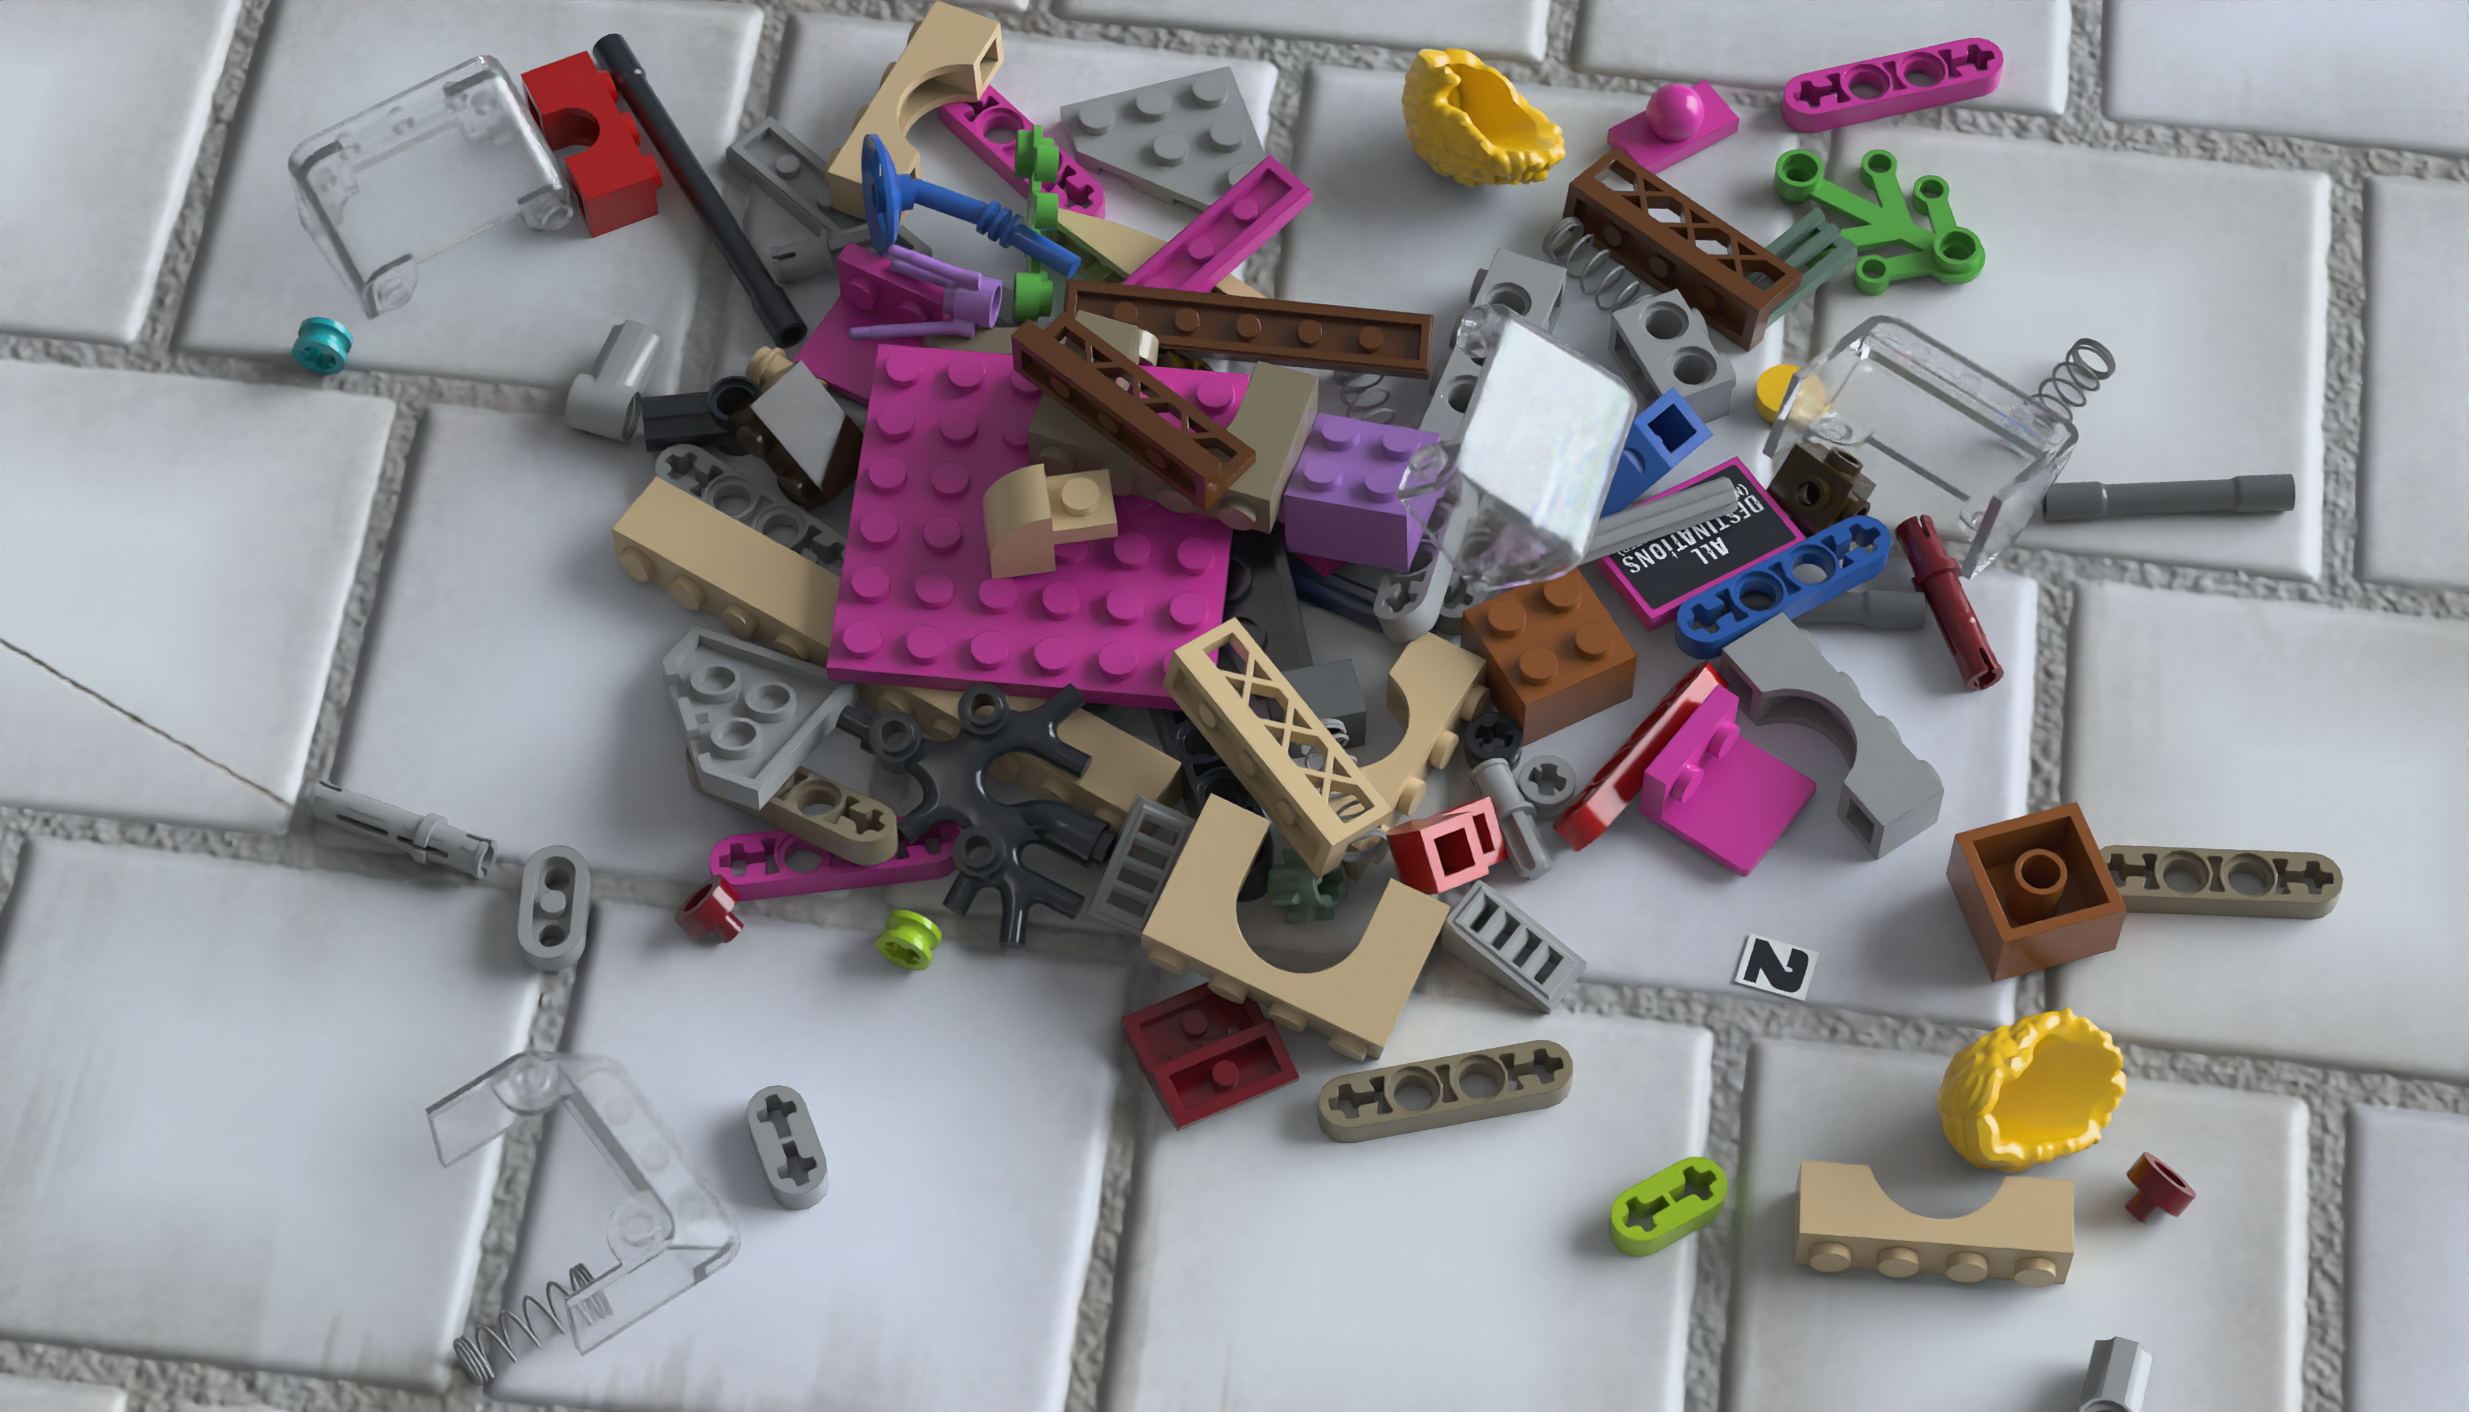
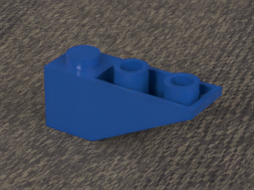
M1672 387L1519 514L1560 562L1565 558L1560 544L1561 534L1565 530L1621 512L1713 434L1678 391Z

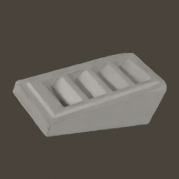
M1136 793L1086 915L1142 937L1143 930L1198 819ZM1143 819L1176 832L1172 843H1166L1138 831ZM1132 843L1165 856L1162 867H1156L1128 855ZM1124 867L1156 880L1152 891L1149 892L1117 879L1121 868ZM1111 891L1146 904L1142 915H1136L1107 903Z
M1481 880L1476 881L1443 924L1441 948L1549 1015L1586 969L1587 962L1504 895ZM1482 919L1487 923L1477 934L1473 929ZM1503 932L1510 938L1498 951L1492 944ZM1527 947L1533 953L1520 968L1513 962L1522 950ZM1550 961L1557 967L1541 985L1533 978L1544 964Z

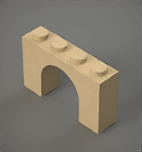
M1211 793L1143 930L1140 947L1150 951L1147 957L1148 960L1158 967L1177 975H1183L1185 970L1188 969L1210 979L1207 987L1217 995L1232 1002L1243 1004L1245 998L1248 997L1270 1008L1267 1014L1268 1017L1288 1029L1303 1032L1306 1026L1311 1027L1329 1036L1330 1039L1327 1044L1347 1057L1363 1061L1367 1054L1379 1060L1451 906L1390 878L1362 939L1347 958L1331 968L1314 973H1292L1273 967L1259 958L1248 946L1240 931L1236 915V900L1267 837L1271 821Z

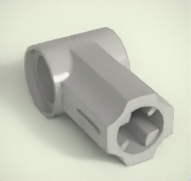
M626 320L621 325H613L589 375L579 374L570 388L564 413L566 425L628 442L634 435L640 420L643 392L664 351L662 338L651 332L647 325L636 321Z
M2115 1336L2108 1340H2096L2093 1345L2077 1412H2141L2153 1355L2142 1349L2139 1342Z

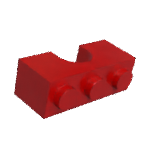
M586 50L521 73L527 113L548 153L573 145L590 147L583 152L564 158L570 196L591 237L595 238L658 215L655 190L663 187L659 168L651 153L642 156L637 147L641 144L630 112L626 111L620 114L615 104L619 101L609 72L606 69L598 72Z

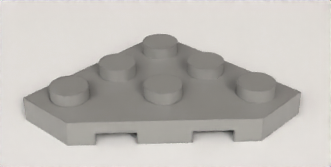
M1230 66L1060 107L1061 123L1077 164L1098 175L1104 169L1130 180V188L1172 206L1178 200L1205 211L1266 158Z
M696 624L661 660L663 681L703 790L759 811L835 728L843 708L846 705L853 707L860 700L859 683L828 680L826 668Z

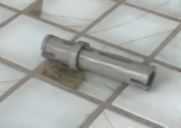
M323 779L319 783L316 782L307 798L305 806L307 818L330 824L367 839L411 853L414 861L427 866L436 862L482 880L484 876L490 873L496 860L497 841L448 825L447 818L434 813L427 814L426 817L380 800L344 789Z

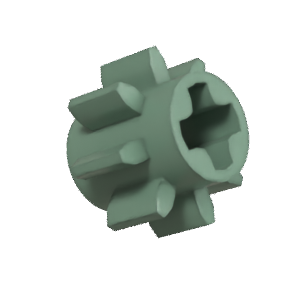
M1294 847L1282 848L1284 860L1278 861L1268 873V891L1272 905L1285 909L1288 908L1287 922L1312 923L1313 921L1334 919L1332 908L1341 904L1347 896L1348 877L1344 863L1341 862L1339 867L1318 878Z

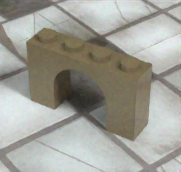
M1078 310L1075 320L1137 365L1139 364L1138 326ZM1067 338L1064 346L1086 361L1085 350ZM1093 357V363H1101ZM1258 360L1238 412L1231 424L1226 428L1227 431L1256 451V462L1206 512L1045 393H1043L1027 431L1030 465L1043 463L1045 473L1050 476L1108 469L1112 494L1127 496L1132 494L1159 502L1165 508L1177 513L1195 512L1219 519L1228 527L1236 530L1246 531L1254 529L1270 534L1283 502L1285 490L1318 412V377ZM1109 378L1125 391L1128 390L1130 383L1123 378ZM1205 448L1222 461V468L1232 459L1218 448Z

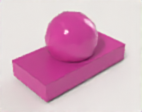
M1706 80L1692 87L1683 84H1669L1660 87L1652 94L1645 111L1609 128L1607 143L1612 149L1616 148L1653 174H1656L1738 132L1739 118Z

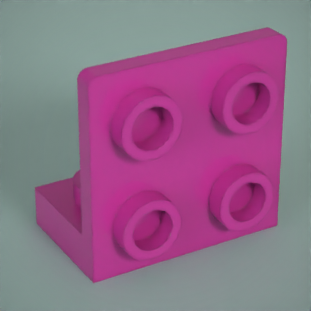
M849 241L837 257L840 296L795 356L792 363L802 360L817 379L827 383V388L868 406L878 344L922 347L923 336L852 340L848 336L849 330L851 328L872 327L876 325L953 321L954 317L953 314L943 312V299L946 288L893 272L889 266L892 260L883 256L880 257L879 254Z
M1717 684L1644 771L1639 813L1738 875L1747 877L1813 798L1817 785L1810 778L1738 735L1740 727L1735 724L1739 697Z

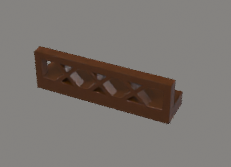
M1616 148L1611 149L1569 183L1562 220L1568 217H1577L1584 225L1582 237L1587 234H1594L1595 239L1592 244L1594 248L1599 251L1609 250L1610 259L1621 266H1625L1626 270L1660 293L1664 294L1678 289L1689 308L1698 309L1707 325L1747 352L1751 351L1763 340L1770 311L1800 287L1803 276L1801 272ZM1614 172L1632 184L1634 191H1614L1603 184L1602 181ZM1648 209H1669L1680 217L1681 223L1660 222L1649 215ZM1573 226L1568 230L1573 233L1576 226ZM1588 238L1584 241L1589 243L1591 238ZM1695 240L1716 241L1727 248L1728 255L1707 254L1696 246ZM1743 272H1762L1776 281V283L1764 292L1744 279Z
M1063 311L1044 330L1027 319L1011 335L1014 371L1205 512L1256 462L1255 450ZM1066 336L1085 350L1086 361L1061 344L1060 341ZM1093 357L1101 363H1093ZM1121 377L1133 386L1134 396L1109 378ZM1141 392L1149 398H1141ZM1169 412L1179 419L1182 432L1157 413ZM1189 427L1196 433H1189ZM1205 448H1218L1232 459L1222 468V461Z

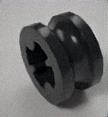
M1498 712L1484 713L1474 718L1468 725L1465 734L1466 744L1464 753L1470 768L1473 770L1479 764L1493 758H1503L1508 762L1512 772L1519 765L1522 755L1523 735L1521 727L1510 716ZM1494 738L1504 741V746L1498 745L1493 752L1483 749V743L1490 744Z

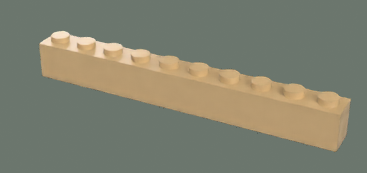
M656 476L612 528L617 561L623 571L639 582L650 581L667 590L685 608L693 611L701 609L721 620L730 632L740 638L749 639L752 637L775 652L826 668L841 577ZM859 683L860 698L873 704L884 714L893 711L909 714L917 721L921 732L929 735L933 741L947 742L959 735L961 722L958 716V703L965 692ZM1006 695L1010 708L1016 711L1033 710L1049 700ZM982 706L977 709L974 716L977 718H987L993 714L995 708L992 706ZM1079 708L1064 720L1057 729V735L1060 740L1092 756L1091 764L1082 779L1024 752L1006 753L995 759L987 769V772L996 780L1005 784H1012L1014 782L1037 795L1038 799L1062 801L1082 808L1111 823L1110 830L1118 834L1136 793L1173 809L1182 798L1181 762L1082 708ZM1143 819L1138 831L1153 837L1160 826ZM1134 843L1131 848L1138 852H1141L1144 848Z

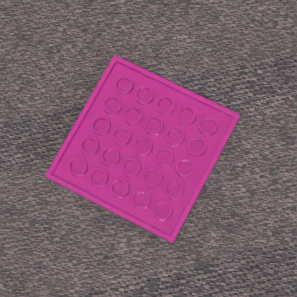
M878 344L826 667L828 680L966 692L969 688L979 684H989L999 688L1007 696L1041 699L1052 698L1066 685L1071 683L1088 703L1183 711L1163 687L1162 683L1174 650L1222 624L1233 528L1228 527L1219 519L1195 512L1177 513L1165 508L1159 502L1132 494L1127 496L1113 494L1117 519V537L1054 545L1056 571L992 579L984 527L983 497L989 487L1003 476L1018 469L1031 466L1027 431L1044 392L1014 371L1013 356L1010 354ZM1138 365L1224 429L1235 418L1250 382V374ZM1130 384L1127 392L1134 396L1133 386ZM1141 392V398H1149ZM1169 412L1157 413L1182 432L1179 419ZM1189 427V433H1196ZM1219 648L1207 654L1216 667Z

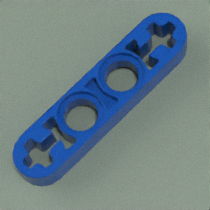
M1857 515L1847 518L1689 598L1681 605L1677 612L1675 641L1679 649L1687 656L1697 660H1710L1720 657L1722 648L1779 613L1783 612L1792 620L1874 578L1884 570L1888 562L1891 535L1887 527L1878 519L1870 516ZM1855 541L1860 546L1849 551L1851 542ZM1869 545L1873 546L1871 553H1867L1861 548ZM1843 559L1842 568L1839 565V560ZM1813 564L1820 567L1827 577L1819 583L1806 584L1794 577L1792 570L1799 565ZM1749 591H1761L1767 593L1773 599L1774 605L1763 611H1754L1744 606L1739 598ZM1725 606L1727 608L1728 614L1723 616V610ZM1699 621L1704 627L1716 624L1715 633L1710 634L1704 628L1694 631L1693 623Z

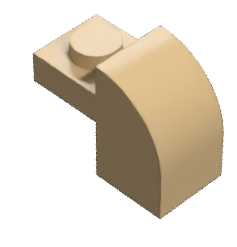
M1036 464L1003 476L989 487L983 497L984 527L992 579L1056 571L1054 545L1118 536L1117 519L1108 469L1046 477L1044 464Z

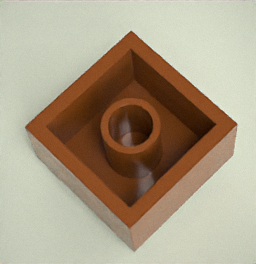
M1574 562L1463 611L1460 647L1487 660L1485 687L1490 689L1489 698L1499 713L1510 716L1521 727L1523 735L1522 747L1632 698L1637 655Z
M2078 802L1955 834L1946 876L1993 982L2116 949L2127 909Z

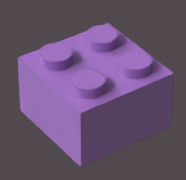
M1319 413L1284 493L1286 551L1408 572L1441 491L1440 433Z

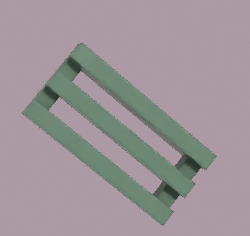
M1815 207L1765 248L1783 260L1818 233L1784 261L1798 271H1801L1806 263L1829 245L1834 249L1804 273L1800 287L1770 311L1766 329L1858 255L1857 246L1849 238L1845 240L1841 236V230L1833 222L1829 224L1825 220V214L1818 207ZM1743 272L1744 279L1752 284L1765 275L1762 272ZM1766 275L1755 286L1765 292L1776 281Z

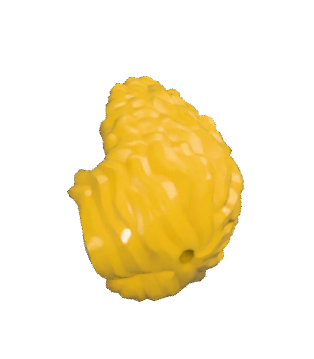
M1447 48L1444 51L1422 49L1418 52L1409 72L1405 75L1404 91L1401 99L1403 105L1402 112L1406 122V137L1411 141L1412 150L1429 163L1432 170L1446 178L1452 175L1456 182L1463 183L1467 187L1481 186L1482 184L1495 185L1496 187L1503 184L1517 186L1519 182L1528 185L1530 181L1533 183L1544 181L1548 177V171L1553 168L1554 164H1558L1563 160L1565 149L1564 138L1561 137V128L1554 123H1550L1543 112L1530 106L1527 100L1515 91L1512 83L1494 67L1486 66L1469 51Z
M2064 1008L2062 1011H2049L2026 1016L2011 1026H2000L1994 1031L1979 1037L1975 1043L1969 1044L1961 1051L1955 1053L1945 1071L1937 1098V1108L1941 1115L1942 1130L1949 1143L1966 1161L1971 1162L1977 1168L1997 1169L2004 1172L2021 1173L2037 1164H2049L2059 1157H2067L2072 1153L2089 1149L2092 1144H2097L2100 1141V1129L2108 1126L2111 1121V1112L2119 1107L2121 1097L2126 1093V1077L2120 1070L2123 1067V1057L2120 1053V1048L2112 1045V1038L2109 1032L2100 1031L2087 1017H2076L2072 1014V1009Z

